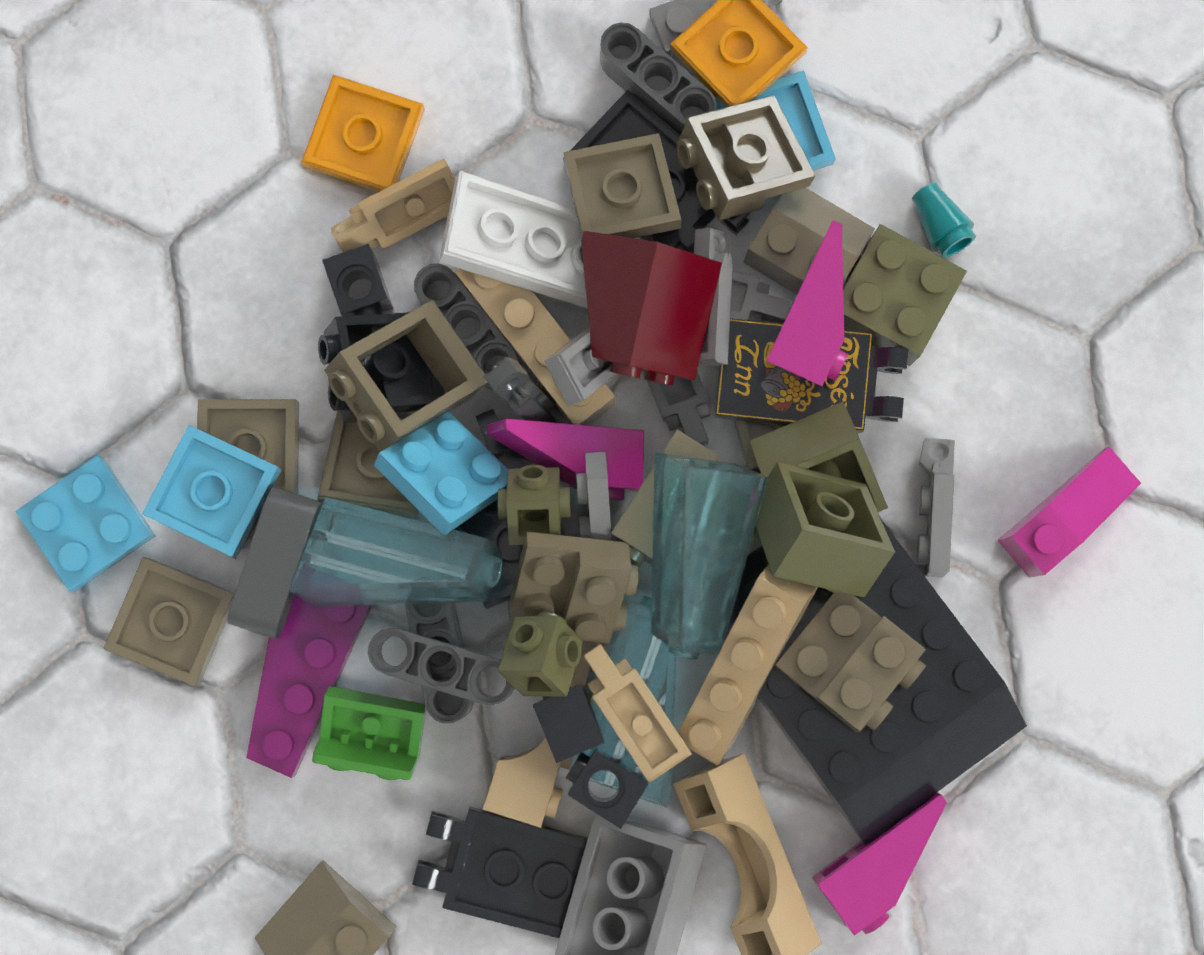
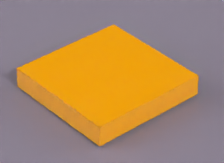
M718 0L670 44V50L726 108L756 100L806 54L808 48L762 0Z
M333 75L301 163L305 168L380 192L399 182L425 110L424 105Z

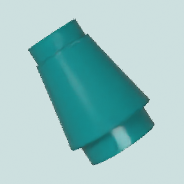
M937 183L928 184L913 195L912 201L916 205V210L931 250L939 251L943 258H947L959 253L975 240L976 235L972 230L974 223L939 188Z

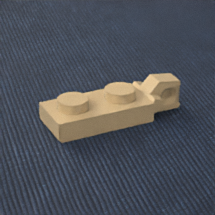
M442 159L360 201L359 205L349 210L350 217L331 227L332 234L341 251L346 252L364 244H369L371 249L380 245L382 249H385L447 217L455 182L445 159Z
M597 644L583 654L597 675L595 679L587 683L593 692V699L649 783L692 755L635 667L632 668L626 658L614 665L601 644Z

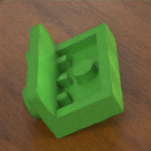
M329 686L324 695L320 739L313 751L312 762L327 765L330 769L336 771L354 770L375 774L384 780H410L420 757L426 715L425 704Z

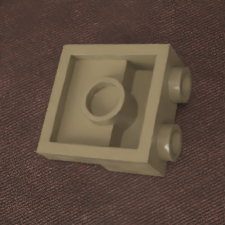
M775 95L689 117L677 142V156L680 164L685 169L693 168L699 180L696 185V193L700 205L705 210L712 208L718 221L762 209L767 198L809 187L816 176Z
M527 532L508 604L509 619L514 620L515 616H537L541 612H549L565 619L567 625L582 641L609 644L613 631H623L626 625L627 603L623 601L624 596H634L638 587L639 569L637 565L631 564L629 543Z
M841 592L832 594L777 662L775 667L853 731L860 732L865 725L874 731L893 708V705L886 701V699L896 686L900 684L907 690L926 667L919 660L926 649L885 616L880 617L857 597Z

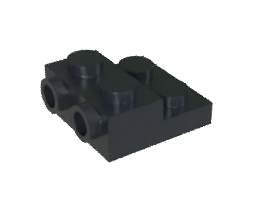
M409 312L334 317L324 330V335L319 337L318 353L320 361L324 365L330 364L340 351ZM407 335L360 361L395 413L418 411L446 394L444 388ZM329 385L328 400L331 409L341 412L343 424L357 422L356 416L347 403L340 400L333 393Z

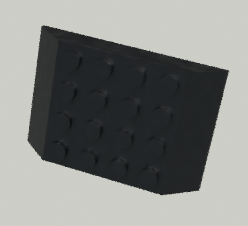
M883 521L882 523L895 553L866 596L855 597L880 617L885 616L926 649L919 658L926 665L924 670L907 690L900 684L896 686L886 699V701L893 705V708L874 731L867 725L860 732L853 731L775 667L777 662L834 593L825 588L818 587L757 696L864 845L868 844L1027 727L1004 680ZM762 545L687 599L721 648L757 578L768 566Z

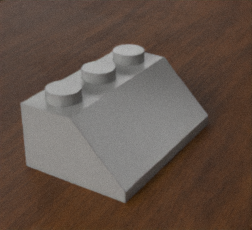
M595 813L555 955H677L707 844L626 820L620 829Z

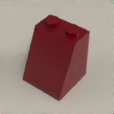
M583 231L581 243L592 357L612 362L610 372L640 379L642 369H645L644 380L670 386H673L675 376L695 381L722 262L659 242Z

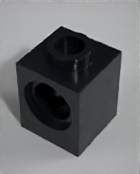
M369 244L322 260L342 316L384 314L385 311L394 309L377 258ZM367 279L372 282L371 290L364 298L352 299L349 297V288L355 281Z
M582 683L574 687L570 685L567 697L542 696L543 700L533 704L556 763L605 743V738Z
M595 747L590 757L583 752L580 753L565 777L573 783L568 791V796L620 829L649 784L646 778ZM606 770L617 777L619 787L611 797L600 798L591 792L589 779L598 771Z

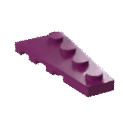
M305 564L284 628L277 640L272 638L268 640L246 756L247 759L290 778L296 776L322 718L324 695L329 686L336 687L376 595Z

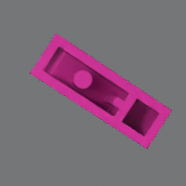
M832 220L766 360L820 386H823L826 378L836 381L848 356V353L840 350L844 342L842 224Z
M503 419L487 424V435L536 465H541L545 468L559 467L560 480L576 490V473H586L585 453L606 452L609 501H623L625 492L637 491L643 484L644 430Z
M1108 446L997 541L1029 578L1046 575L1081 545L1141 482Z
M940 793L931 796L868 844L864 845L860 841L812 877L854 936L860 931L869 934L881 927L889 919L887 911L896 906L947 804Z

